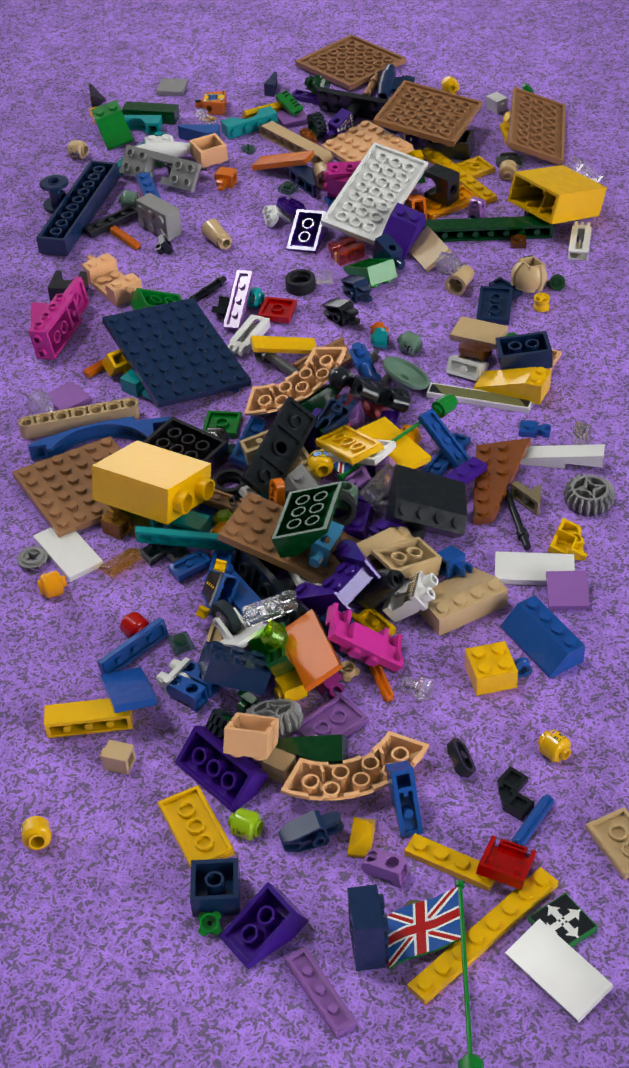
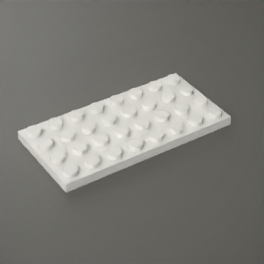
M374 142L321 219V225L374 245L375 238L382 235L388 218L397 202L405 203L427 169L428 162Z

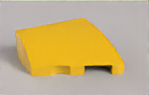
M562 518L547 551L554 554H574L575 560L585 561L587 553H584L583 550L585 543L581 537V526Z

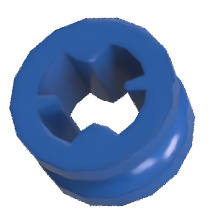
M526 657L514 660L519 678L526 677L532 672V667Z

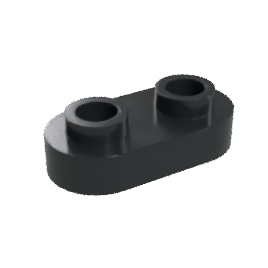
M453 738L447 743V753L453 761L455 772L461 777H470L476 771V767L466 745L458 738Z

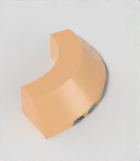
M313 347L311 354L304 363L305 366L299 372L295 371L286 377L284 382L277 385L272 383L263 386H252L244 412L245 416L279 411L288 397H292L299 403L311 396L327 383L328 374L331 369L340 366L347 348Z
M388 731L385 737L372 748L370 753L363 757L359 755L343 760L341 764L328 765V762L300 758L281 788L280 793L295 798L318 801L344 800L368 795L389 786L386 764L408 760L414 768L427 752L429 744Z

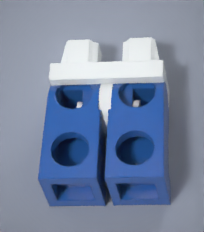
M187 657L182 661L174 658L169 665L170 673L167 674L161 671L156 677L157 684L164 688L165 695L188 704L190 709L196 713L208 702V698L211 699L222 687L203 682L198 663L191 662V659Z

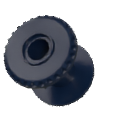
M54 174L41 179L39 183L40 188L44 191H49L50 198L43 203L46 211L54 212L66 196V192L62 190L69 184L66 176Z

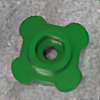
M219 911L199 913L200 928L198 932L201 936L212 933L219 935L222 932V927L220 926L222 916Z

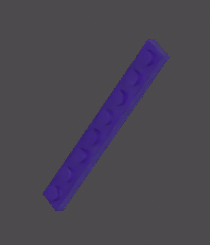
M473 456L444 477L465 482L466 485L485 472L487 464ZM384 517L369 527V534L373 536L391 527L406 526L385 521Z

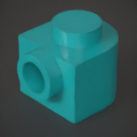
M376 327L374 334H371V344H373V347L387 349L390 333L386 331V328Z

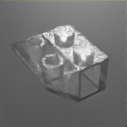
M389 462L359 493L382 517L386 516L394 469Z

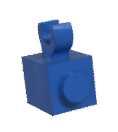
M452 545L437 552L442 557L439 571L441 575L450 578L457 573L462 577L465 576L466 571L472 573L473 565L465 562L466 554Z

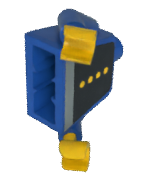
M216 558L214 568L210 569L208 575L204 578L205 584L201 592L206 606L200 604L195 616L205 620L207 616L212 615L211 606L219 600H225L230 605L232 604L241 577L231 574L234 570L232 564Z

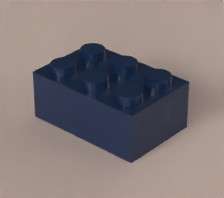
M546 331L495 338L496 355L500 370L553 367L552 349Z
M205 641L198 661L203 682L264 695L271 676V671L266 665L265 655L259 651H245L238 646H224V644L218 641Z
M377 884L347 888L349 929L356 971L385 968V958H389L387 931L389 927L387 915L384 914L383 894H378Z

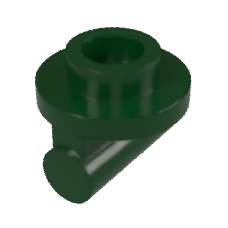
M556 274L546 283L548 287L558 291L564 288L565 279L562 275Z

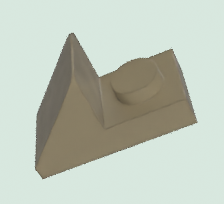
M519 481L513 482L511 484L512 498L536 516L540 515L541 484L530 490Z

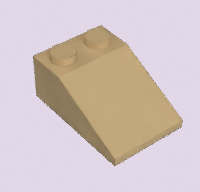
M420 537L371 550V554L387 569L399 570L405 578L410 579L411 576L416 575L420 571L425 575L433 573L436 577L439 576L442 557Z

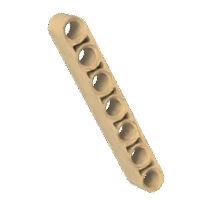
M273 121L259 127V133L262 137L290 152L314 150L315 155L309 161L314 165L321 161L325 164L333 161L332 153L329 150Z
M125 398L22 417L18 420V425L23 439L39 438L102 421L133 416L136 420L140 417L139 403L136 398Z

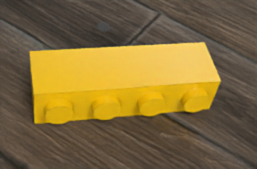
M108 698L44 705V727L47 738L133 729L132 710L114 713Z

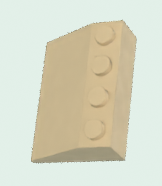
M473 568L472 573L466 571L464 577L456 575L433 587L435 599L429 602L427 610L422 611L420 609L419 613L438 636H441L506 607L508 603V589L497 577Z

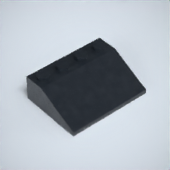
M173 416L143 441L153 446L211 463V470L219 468L230 458L228 441Z
M395 464L385 521L452 538L465 535L467 522L465 482Z

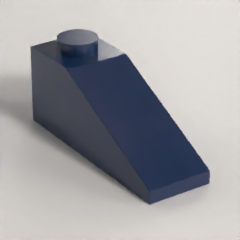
M307 164L290 167V181L311 197L316 198V184L312 168Z

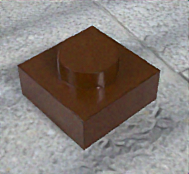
M511 235V248H526V235Z

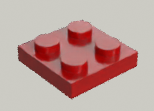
M266 296L257 316L270 318V322L289 324L297 307V300Z

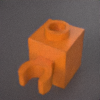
M220 167L215 172L214 180H216V186H219L217 190L224 191L225 187H234L238 182L237 169Z

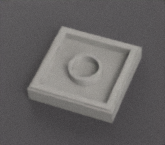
M162 78L156 93L157 95L183 96L188 85V79Z

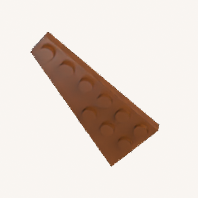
M531 438L476 445V458L487 464V470L476 477L474 482V525L494 522L500 510V503L503 498L505 499L507 489L511 487L520 468L519 464L525 458L526 450L531 445Z

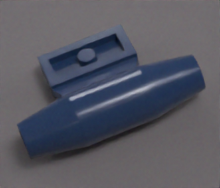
M387 64L380 75L377 86L378 98L388 99L404 80L415 82V77L409 75L396 77V67L393 64Z

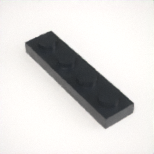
M130 205L84 226L83 233L94 238L109 231L114 225L120 226L138 217L136 207Z

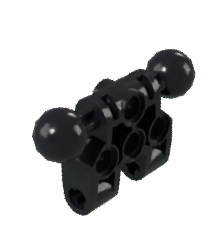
M335 367L328 374V381L332 387L343 389L348 386L350 387L349 393L355 397L405 413L409 408L411 397L404 388L394 389L374 379L360 375L352 377L344 367Z

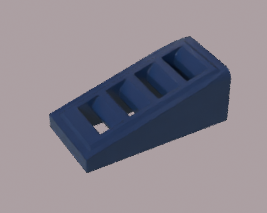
M273 72L264 83L265 96H275L278 84L277 72Z

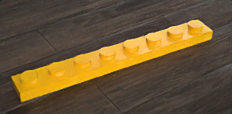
M428 147L421 150L424 158L431 164L437 163L459 172V185H464L481 199L486 200V204L497 201L495 193L442 153Z
M540 867L526 879L522 890L516 888L465 933L467 967L557 888L559 881ZM461 940L452 944L407 984V990L424 1005L463 972Z

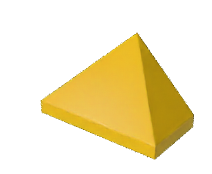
M353 818L347 857H366L368 851L372 849L376 819Z

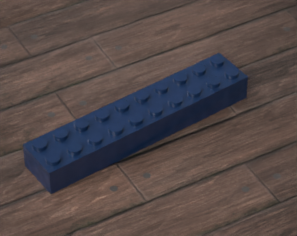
M90 160L37 235L36 240L39 253L60 256L69 255L83 234V227L89 225L120 179L118 163Z

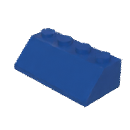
M535 595L519 602L501 624V629L549 679L584 662L585 645Z

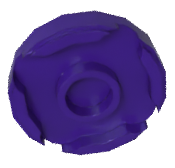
M286 196L279 197L276 203L281 210L292 215H296L297 209L306 210L303 203L294 198L286 199Z

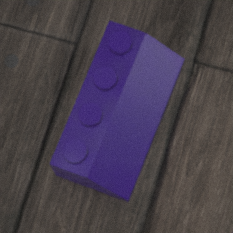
M195 725L175 763L231 812H235L260 792L269 775L246 756L232 757L230 754L223 753L224 738H219L217 734H212V731H208L206 726Z

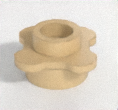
M352 661L341 662L343 668L338 672L343 677V681L349 682L354 676L360 674V669L356 668Z

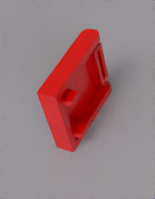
M492 835L478 864L476 874L522 890L537 851L532 849L529 858L525 857L528 850L527 847L502 838L498 847L494 845L496 844L497 837Z

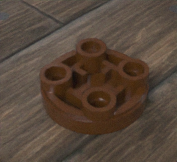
M463 342L458 347L460 358L469 359L472 357L481 362L486 361V358L492 355L493 350L491 346L479 342Z

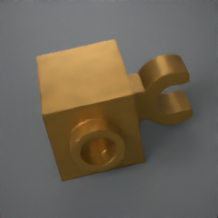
M119 508L107 509L106 514L100 519L103 533L122 540L132 530L130 515L122 513Z

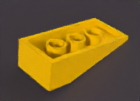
M527 367L484 371L473 389L532 401L533 404L540 405L550 389L552 370L544 367Z

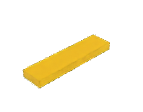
M251 336L250 338L253 352L311 354L313 347H317L314 338Z

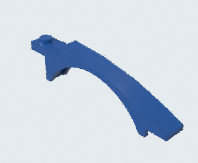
M133 416L70 429L28 444L31 460L51 458L64 453L80 443L109 436L143 442L168 421L170 416L136 421Z

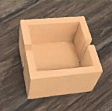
M216 133L189 140L191 156L197 163L202 164V167L207 168L210 165L228 161L227 145Z
M237 712L224 728L223 753L230 754L232 757H252V759L258 761L267 759L278 744L279 718Z

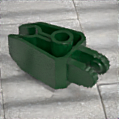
M316 74L315 77H307L304 83L306 90L311 91L313 95H317L316 89L318 86L330 88L331 85L329 81L323 79V76Z

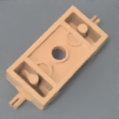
M109 253L102 254L97 258L90 254L87 256L88 261L81 264L82 271L87 273L88 283L116 307L131 301L136 288L142 289L141 279L133 273L123 275L118 271L116 259Z

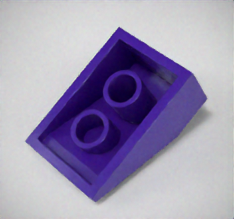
M398 202L391 212L382 235L388 233L402 248V260H405L425 227V214Z
M297 209L286 249L316 253L328 231V227L321 225V219L326 211Z
M267 882L219 937L244 966L249 969L291 941L309 920L280 889Z

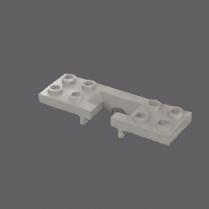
M127 144L120 173L136 177L135 175L142 172H150L153 179L157 161L171 164L172 168L169 178L162 176L160 183L194 193L202 164Z

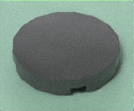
M504 152L496 157V166L499 168L503 161L513 160L517 164L518 169H521L524 166L525 159L522 155L518 156L516 152Z

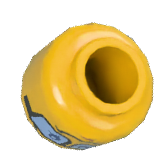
M320 449L313 451L308 456L307 463L314 476L325 477L332 472L333 461L329 452Z

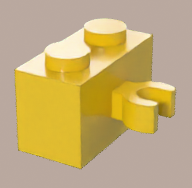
M120 349L106 354L102 361V365L109 377L124 372V375L132 369Z

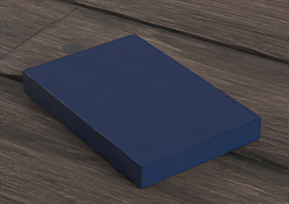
M481 286L476 319L500 325H509L513 288Z

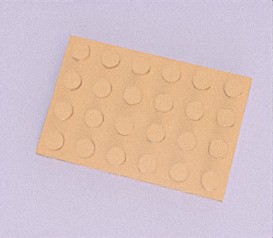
M368 120L362 121L359 125L351 127L348 131L338 134L337 137L329 139L321 145V147L329 150L333 157L342 162L362 161L374 142L405 154L414 150L413 145Z

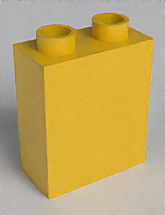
M564 165L514 172L507 201L550 224H557L599 216L607 187Z
M135 441L92 465V500L167 525L183 514H188L191 509L200 503L208 501L215 490V481L211 479V463L141 441Z

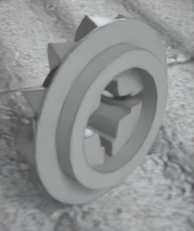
M28 547L17 556L19 567H23L24 570L30 568L32 571L34 568L41 569V565H46V560L48 559L46 550L41 547Z

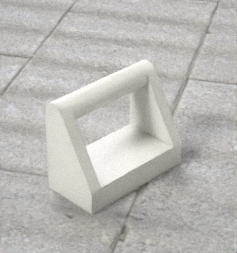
M459 354L449 356L446 373L478 381L483 372L488 369L489 363L477 361L474 358L463 359L459 357Z

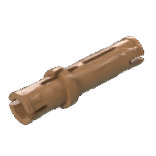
M375 73L368 81V86L362 95H372L379 83V73Z

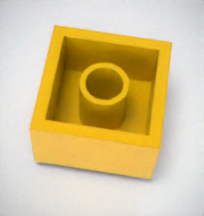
M505 641L465 649L464 666L476 696L517 688L518 670Z

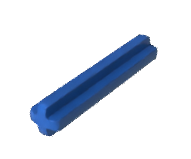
M549 794L542 796L512 838L513 843L524 846L555 802Z

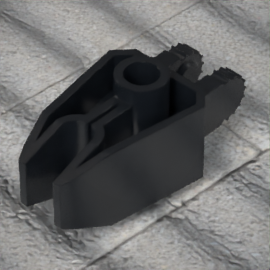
M335 298L322 304L326 309L323 311L326 318L343 327L347 324L357 325L360 323V319L355 317L359 311L354 308L351 300Z

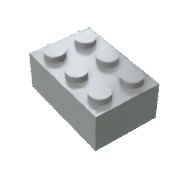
M151 193L136 199L139 226L158 236L163 233L169 241L182 234L179 208Z

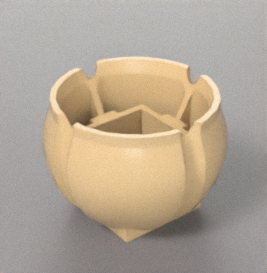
M534 256L518 259V262L511 270V285H516V289L524 292L535 293L536 289L540 292L547 282L545 264Z

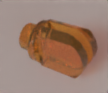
M301 128L299 131L300 136L316 144L317 135L309 128Z

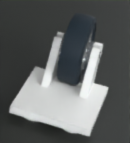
M219 600L211 606V613L214 618L212 621L224 638L220 641L224 646L244 648L248 645V641L263 636L264 631L270 628L268 624L247 623L238 610L225 600Z

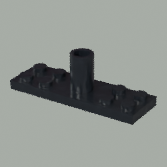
M319 86L316 89L320 110L337 114L343 108L352 112L354 123L357 117L373 120L388 101V99Z
M288 397L240 480L261 497L269 500L270 480L282 478L284 481L318 418L292 397Z
M235 548L232 560L234 570L266 604L267 618L274 625L284 622L287 627L307 613V610L293 596L297 586L291 577L278 580L257 557Z

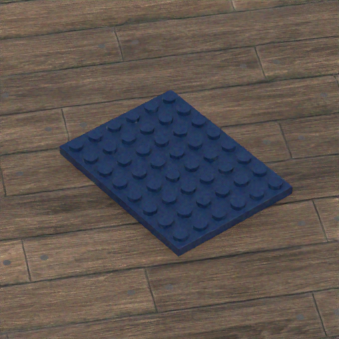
M194 298L102 317V323L157 408L251 385L252 380Z

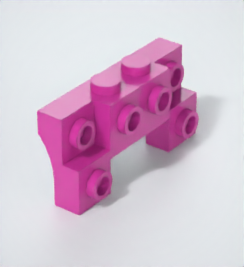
M336 602L328 607L325 625L329 626L327 639L340 645L341 652L364 662L368 666L375 667L380 664L394 672L403 668L404 658L401 653V634L392 637L388 635L389 629L386 627L377 633L357 622L350 624L352 610L348 609L343 613L338 610L339 604Z

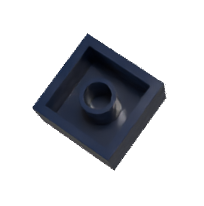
M238 858L191 860L190 904L193 917H198L201 912L213 913L214 911H219L221 915H238L240 913V867Z

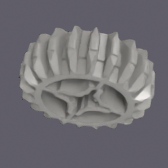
M583 473L582 476L576 475L575 478H571L567 482L564 489V500L568 508H572L573 512L579 511L580 515L586 513L587 516L589 514L596 516L597 513L603 514L604 511H608L612 507L615 500V489L611 485V481H606V477L600 478L599 474L594 476L592 473L590 475Z
M290 699L265 700L264 702H258L257 705H252L251 708L246 710V714L279 718L278 736L281 737L297 731L303 723V712L300 704L294 700L290 701Z

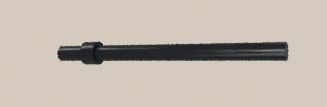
M508 487L505 500L517 530L516 535L518 540L521 541L524 550H529L531 548L528 539L529 534L522 524Z

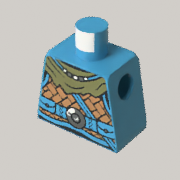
M331 521L328 532L311 545L308 559L312 567L318 568L320 565L327 567L334 556L332 553L340 542L344 529L343 525ZM327 537L330 539L329 543L324 542Z

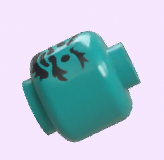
M251 287L246 307L258 308L263 304L265 295L260 288Z

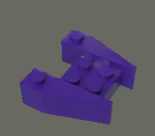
M345 539L337 544L332 554L341 564L336 568V572L331 577L323 581L322 586L304 582L296 587L293 596L307 612L313 609L317 615L327 614L328 607L335 602L339 604V611H347L351 609L348 604L373 578L379 579L381 577L369 558L354 541Z

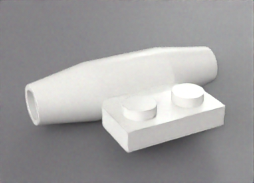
M168 134L162 136L149 135L144 137L145 144L135 146L174 157L191 154L190 143L176 142L173 140V136Z

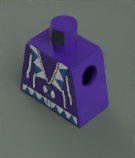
M342 108L328 121L329 132L325 134L327 140L337 137L338 134L348 131L351 127H355L352 112Z

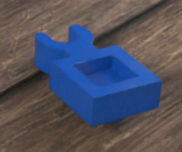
M521 420L519 436L537 438V435L548 438L550 437L551 425H539V422Z

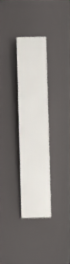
M605 444L530 446L527 448L526 456L521 460L520 464L565 469V464L603 467Z

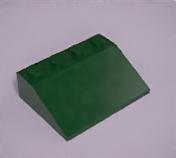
M343 481L289 492L271 539L280 558L299 555L328 532L344 485Z

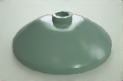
M394 356L384 359V371L397 387L408 390H424L430 385V379L427 374L413 363Z

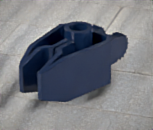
M349 275L341 279L343 293L354 303L360 301L369 303L372 301L370 296L371 287L365 277Z
M343 394L338 400L330 399L318 416L315 424V433L325 427L322 431L323 436L343 425H347L350 413L356 407L357 402L353 400L347 406L343 405L348 399L346 394Z
M312 810L287 822L278 834L284 851L299 853L327 845L330 842L329 836L342 832L344 824L341 820V815L337 811L321 815L320 811Z

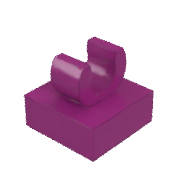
M336 672L323 681L316 690L321 695L327 691L328 697L333 699L337 696L333 689L338 690L339 693L345 690L343 685L338 683L343 677L339 672Z

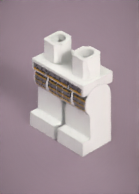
M422 571L417 572L416 575L411 576L409 580L405 581L402 587L384 602L383 611L394 622H398L419 612L420 609L422 611L427 610L429 602L435 599V592L432 588L438 585V578L433 573L425 575Z

